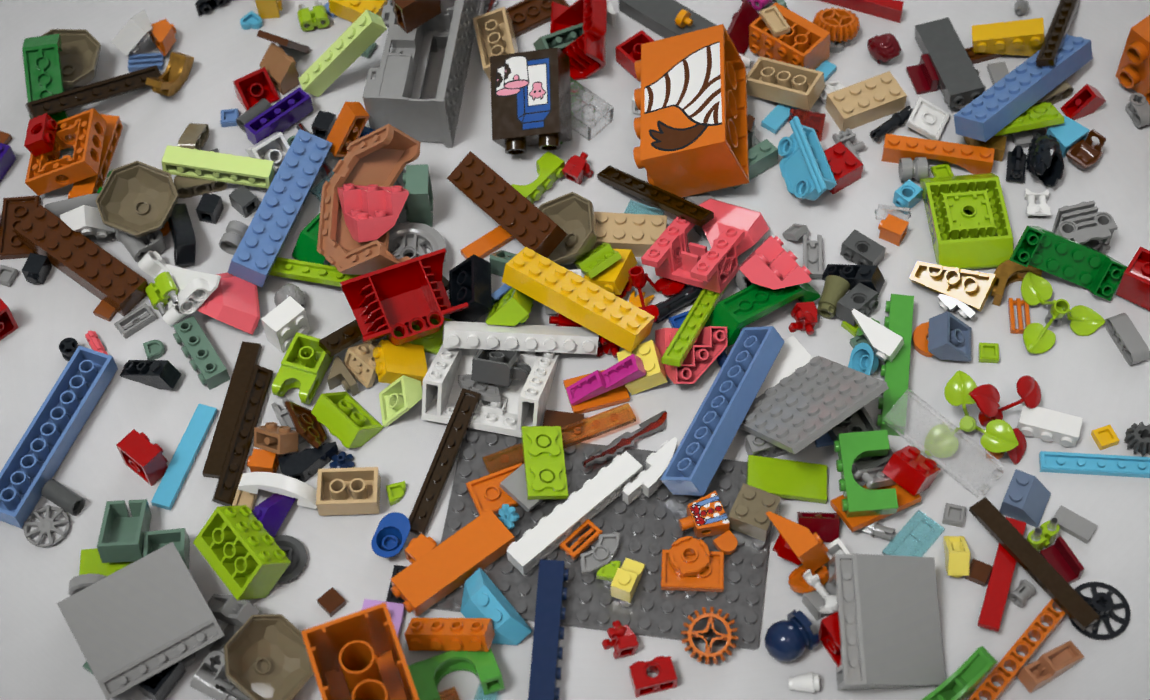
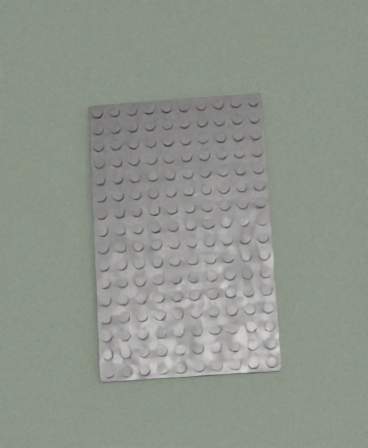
M468 429L460 448L441 543L479 516L467 490L466 483L513 465L523 464L522 438ZM563 440L568 497L574 491L580 490L588 479L592 480L601 468L607 467L612 463L614 458L607 459L604 463H595L588 468H585V465L582 464V461L589 458L593 452L603 445ZM616 447L606 454H614L621 447ZM625 448L623 453L627 451L643 466V470H646L647 457L651 453L657 452ZM723 459L703 495L705 496L716 491L727 518L743 483L746 484L747 462ZM662 483L649 498L642 493L629 505L623 501L622 493L590 520L603 531V534L620 533L619 548L612 561H621L622 566L625 558L645 564L644 572L631 603L612 597V582L596 579L597 572L582 576L580 556L573 561L570 555L568 556L564 550L562 551L558 547L543 560L565 561V568H569L568 581H564V588H567V600H563V607H566V618L561 620V625L607 631L613 627L612 623L619 620L622 626L628 625L635 635L682 641V639H686L688 636L682 635L681 631H688L689 629L684 627L683 623L691 624L687 617L690 615L695 619V610L699 612V615H702V607L706 608V613H710V607H714V614H717L718 610L722 609L721 617L728 613L730 616L726 621H735L730 628L738 629L737 632L732 633V636H738V640H731V643L735 644L736 648L756 650L759 645L770 533L766 542L729 528L737 538L738 544L733 554H724L723 592L661 590L662 549L670 550L672 544L681 537L693 536V538L698 539L693 528L682 531L678 519L687 517L688 504L703 497L696 495H673ZM544 499L530 512L524 510L520 505L516 506L515 513L519 514V520L514 522L515 527L513 529H508L515 537V541L517 542L521 539L528 529H533L538 525L541 518L550 515L558 504H563L568 499ZM589 526L586 530H584V531H583L574 541H572L567 547H571V546H572L582 535H584L591 527ZM720 535L699 538L706 543L709 551H718L713 545V540ZM599 538L583 553L592 550L598 543ZM505 553L483 569V571L525 621L535 622L539 564L526 575H523L508 561L507 553ZM464 584L430 608L460 612ZM708 618L699 621L693 631H703L707 627ZM714 619L715 631L728 634L724 624ZM710 625L708 633L698 634L707 638L708 644H710L712 638L721 637L713 633V630H711L712 625ZM692 637L693 642L705 644L703 639ZM717 640L713 645L725 646L727 641Z

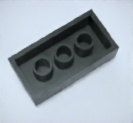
M863 406L829 430L828 434L834 442L839 433L877 431L878 428ZM890 449L887 455L858 459L852 465V473L855 474L858 470L886 465L893 455L892 450Z

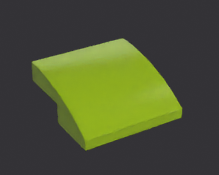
M603 242L574 262L578 269H581L583 274L592 279L622 257L618 251L612 249L609 243Z

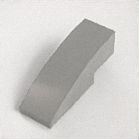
M213 594L207 603L215 618L242 627L252 615H258L260 612L249 601H237L233 595Z

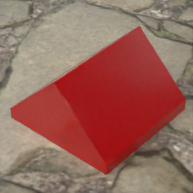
M265 67L233 81L237 98L246 111L263 98L269 101V103L280 99Z

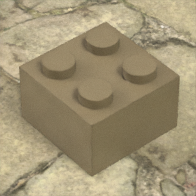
M743 483L728 515L730 529L766 542L773 526L766 513L770 511L778 514L781 497Z

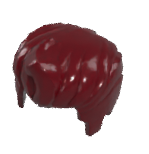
M885 33L880 36L876 35L867 42L869 54L879 65L881 64L879 60L888 62L892 58L897 57L901 51L898 40L891 33Z

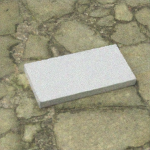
M794 336L784 340L785 342L755 398L764 394L768 388L777 385L781 379L793 374L797 368L809 363L813 358Z

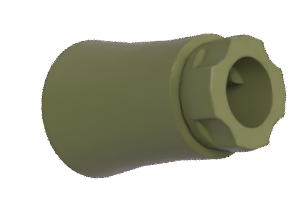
M828 275L825 278L824 288L817 308V313L823 318H834L837 301L845 296L850 289V284L847 280L836 275Z

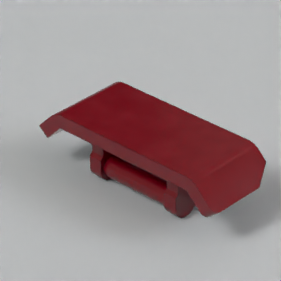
M741 0L743 3L739 11L734 13L727 29L734 46L740 54H744L749 46V25L760 16L747 0Z

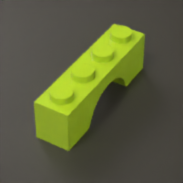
M549 151L536 161L539 176L534 182L527 185H511L532 204L538 201L541 195L546 190H549L558 178L563 177L564 160Z

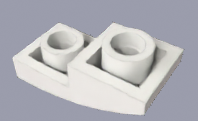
M943 294L937 296L940 300L938 304L945 311L949 309L953 312L958 307L959 310L957 312L964 319L968 317L972 320L976 316V313L963 302Z

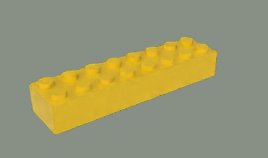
M525 247L505 264L502 278L503 283L629 352H632L651 332L655 316L551 261L549 258L538 254L532 249Z

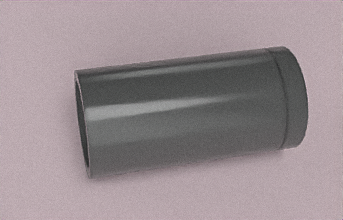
M264 98L236 119L242 131L246 133L244 125L272 106L269 101Z
M54 479L46 482L42 488L41 494L43 497L73 516L79 514L85 506V499Z

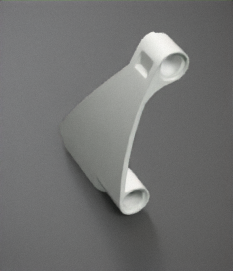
M148 251L138 262L139 268L153 279L162 272L170 273L178 289V304H173L171 298H169V309L162 318L171 327L181 322L186 315L194 313L217 289L221 278L220 275L166 264L161 255L156 251Z

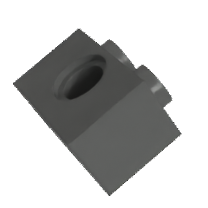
M854 230L842 243L840 254L857 265L878 266L884 259L886 248L859 231Z
M862 283L857 284L837 301L836 317L855 326L857 323L851 312L853 308L864 315H868L878 306V292Z

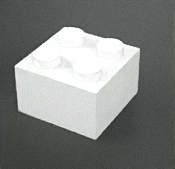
M291 296L261 319L267 340L282 353L289 348L296 332L307 335L311 330L305 308Z

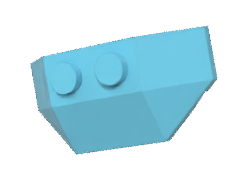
M478 568L465 581L460 612L465 618H491L495 631L492 644L519 645L533 631L481 568Z

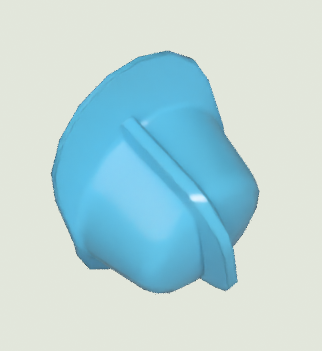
M859 343L851 352L848 367L864 374L872 375L878 369L879 359L869 344Z

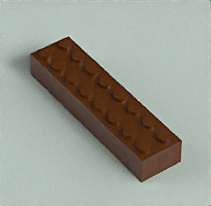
M471 151L447 177L451 183L523 246L534 250L546 258L568 235Z
M39 205L14 228L20 242L35 253L48 256L53 266L97 298L103 299L113 306L122 316L128 314L147 296L145 288L148 286L146 279L80 232L73 231L59 217L42 205Z

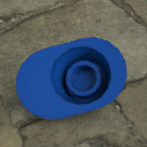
M399 512L389 513L382 518L371 541L372 550L380 557L389 558L396 556L402 551L411 528L408 518Z

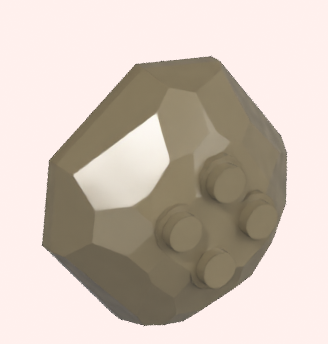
M51 29L42 36L60 34L62 51H60L64 91L83 87L94 79L101 45L87 30Z
M135 161L113 169L95 201L104 225L135 237H143L163 228L170 218L179 196L170 173L140 161Z
M570 192L539 206V210L568 234L548 256L551 261L561 266L572 264L592 250L597 241L594 208L590 200Z
M282 614L252 615L224 645L226 677L250 700H292L314 675L301 631Z

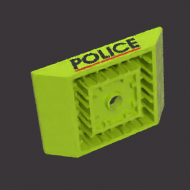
M993 173L921 178L919 180L920 186L923 189L922 196L937 265L964 270L995 268L1010 259L1013 253V236L998 176ZM964 210H970L973 214H965Z

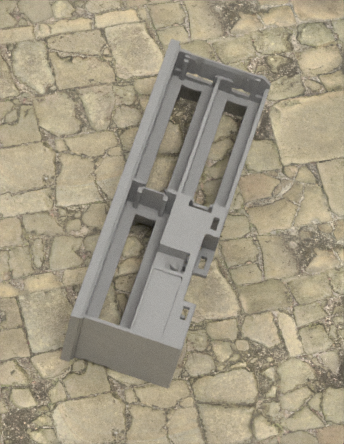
M388 0L387 5L383 6L381 15L385 26L389 28L379 68H369L363 93L365 109L370 115L368 119L370 128L377 130L390 124L419 142L444 143L446 148H453L475 35L473 18L479 15L481 0H455L454 8L447 7V11H441L442 13L408 34L397 24L392 0ZM438 48L445 49L436 98L421 99L430 52H438ZM373 73H376L375 79H372Z

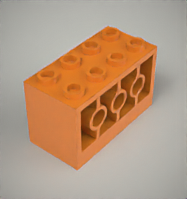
M777 2L772 6L776 5L790 26L791 32L774 38L760 16L749 25V50L761 57L813 70L829 58L830 32Z

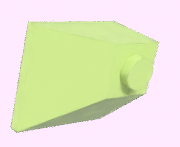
M402 375L379 393L384 427L390 425L422 399L420 380Z

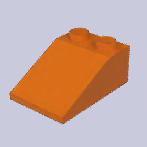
M768 511L766 513L806 570L810 569L811 573H813L830 561L826 554L829 550L816 532L812 534L807 527Z

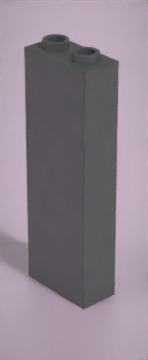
M619 0L620 12L664 39L717 26L675 0ZM682 9L691 13L690 19L693 20L691 26L686 25L684 28L675 25V19Z
M949 17L915 25V40L922 54L929 55L939 78L938 86L949 108L968 104L984 92L985 87Z

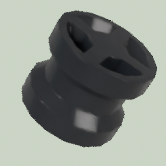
M65 338L60 342L59 350L66 361H70L79 345L74 338Z

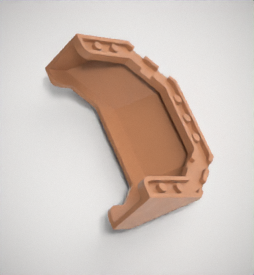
M387 124L351 142L346 148L348 153L344 159H339L332 170L334 175L329 182L325 181L322 186L317 251L342 274L364 275L412 259L408 256L397 259L388 251L390 230L377 240L360 243L355 241L345 224L337 188L343 187V184L347 183L361 186L376 184L378 186L391 187L406 164L419 157L420 142L394 126Z

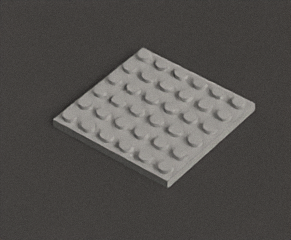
M816 356L803 367L797 368L790 376L781 379L777 385L768 388L764 394L755 398L740 425V429L795 455L889 388L885 381L821 356Z

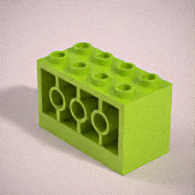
M246 505L217 506L193 541L194 545L237 601L266 598L291 563L286 553L280 549L274 538L268 534L263 524L257 520L252 510Z

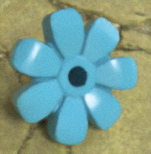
M503 504L502 508L498 511V514L501 516L498 519L507 529H513L515 527L514 522L519 520V514L515 513V507Z

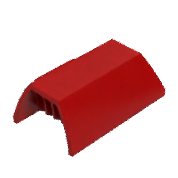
M578 0L570 7L554 1L551 3L550 33L583 23L584 33L561 50L570 58V81L587 79L605 67L606 0Z
M445 248L340 282V286L362 333L363 343L389 335L388 337L392 344L401 345L438 332L443 325L444 316L468 308L467 302L451 306L442 282ZM430 319H436L439 324H432ZM412 325H418L421 330L415 331ZM400 331L403 336L397 337L394 335V332Z

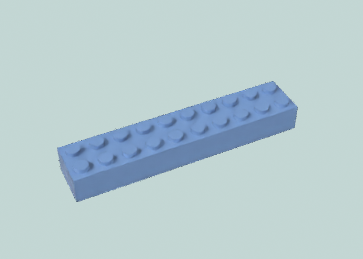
M1067 34L1055 66H1036V59L1040 50L954 115L956 134L983 142L989 140L1092 60L1091 40Z
M302 129L298 130L231 260L228 269L229 274L263 288L329 155L332 146L331 142Z
M773 326L743 327L660 479L673 495L703 496L785 342Z
M78 346L0 472V521L19 528L24 526V522L30 516L42 496L43 486L53 478L118 370L113 356Z

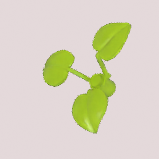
M1029 271L1021 284L1023 300L1030 306H1036L1039 303L1042 305H1052L1050 309L1052 318L1045 327L1040 323H1031L1023 331V341L1029 353L1042 354L1052 348L1056 336L1054 332L1047 329L1056 318L1060 319L1065 314L1067 319L1071 320V330L1079 336H1089L1105 323L1103 317L1089 307L1078 305L1070 310L1069 303L1064 299L1047 301L1051 298L1053 292L1051 284L1046 279Z
M957 371L946 384L944 395L951 405L960 406L962 404L965 417L960 420V427L952 432L944 424L933 427L926 436L924 452L926 456L936 458L953 456L959 446L958 439L953 435L962 430L972 432L976 429L984 433L981 437V445L986 450L994 453L1010 451L1017 447L1019 443L1012 427L1004 420L996 419L990 421L986 426V430L977 426V421L969 416L966 404L976 403L969 393L977 385L968 374Z

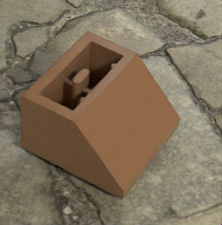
M272 42L259 65L260 68H266L274 87L284 95L299 85V74L295 67L296 61L294 58L288 56L282 47H278Z

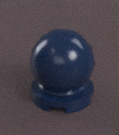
M793 610L787 615L788 620L773 623L767 630L764 639L765 647L770 656L777 661L791 662L796 660L804 653L805 648L811 650L820 643L818 634L813 635L809 627L812 625L811 621L800 610L797 612Z

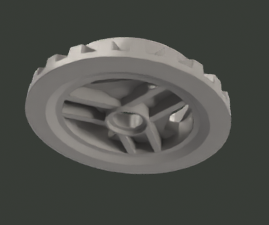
M415 222L402 223L390 229L388 251L393 253L396 250L393 255L397 259L403 258L406 253H413L412 259L425 255L426 253L421 246L427 247L431 252L443 248L446 250L441 234L426 224Z

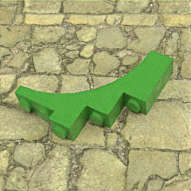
M983 646L978 647L949 678L922 700H967L976 690L975 687L997 664V661Z

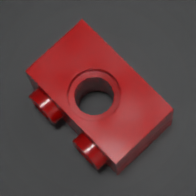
M47 113L29 120L24 147L35 157L53 151L58 126L56 121Z
M658 656L651 661H638L629 666V676L636 697L677 687V676L671 656ZM650 672H654L657 674V676L649 677L647 674Z

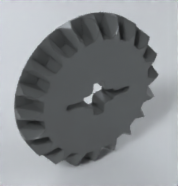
M277 535L274 537L276 544L286 553L287 558L291 561L277 581L280 585L283 582L289 583L294 578L297 579V576L303 572L307 560L303 544L298 539L288 535Z

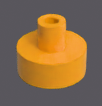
M682 9L675 19V25L684 28L686 25L691 26L693 24V20L690 19L691 13Z

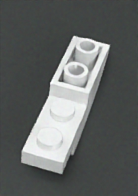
M676 437L670 441H665L656 453H651L646 459V470L641 471L636 480L624 486L622 491L623 501L627 505L642 493L649 498L663 483L660 479L677 450Z

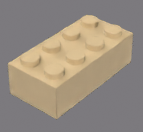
M505 7L473 18L483 70L490 82V57L519 53L512 21Z
M761 56L746 76L747 95L807 111L811 110L825 89L823 72Z
M888 71L827 94L825 108L839 129L845 132L847 128L853 129L903 110L907 95L891 72Z
M594 212L597 241L592 250L606 242L610 244L612 249H631L635 257H642L666 230L667 215Z

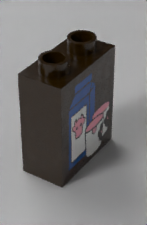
M558 47L491 56L492 140L504 147L506 154L511 155L524 154L527 152L526 146L539 145V149L545 151L560 149V142L572 141L569 56Z

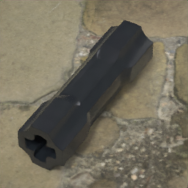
M688 285L680 293L664 302L656 304L655 306L659 310V317L655 323L658 324L680 308L695 302L702 288Z

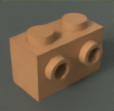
M267 422L264 426L254 427V447L279 455L298 451L299 433L291 430V427L277 426L275 422Z

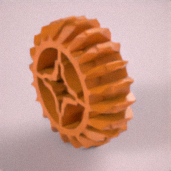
M832 7L831 9L825 8V10H820L813 19L814 24L830 32V41H833V43L835 41L841 43V41L853 40L860 26L859 18L856 14L846 11V9H839V7L837 9Z
M702 607V615H699V612L695 610V619L690 615L687 617L691 624L683 623L684 627L689 628L688 631H681L682 635L688 636V638L682 639V643L689 642V646L685 647V651L693 650L690 654L691 658L698 654L697 662L699 663L702 661V657L706 658L705 664L707 665L709 664V658H713L714 664L718 663L716 658L720 656L722 661H725L723 653L726 652L731 656L732 652L728 650L729 646L734 649L736 648V645L731 643V640H738V636H732V633L737 632L738 629L730 628L735 621H726L730 616L728 613L721 617L722 609H719L717 614H714V607H710V613H706V608ZM708 618L707 627L703 631H693L699 621ZM714 619L724 624L728 634L715 631ZM710 625H712L711 630H713V633L721 637L712 638L708 647L707 638L698 634L708 633ZM692 637L701 638L705 641V653L696 648ZM715 641H727L720 651L711 653L712 645Z

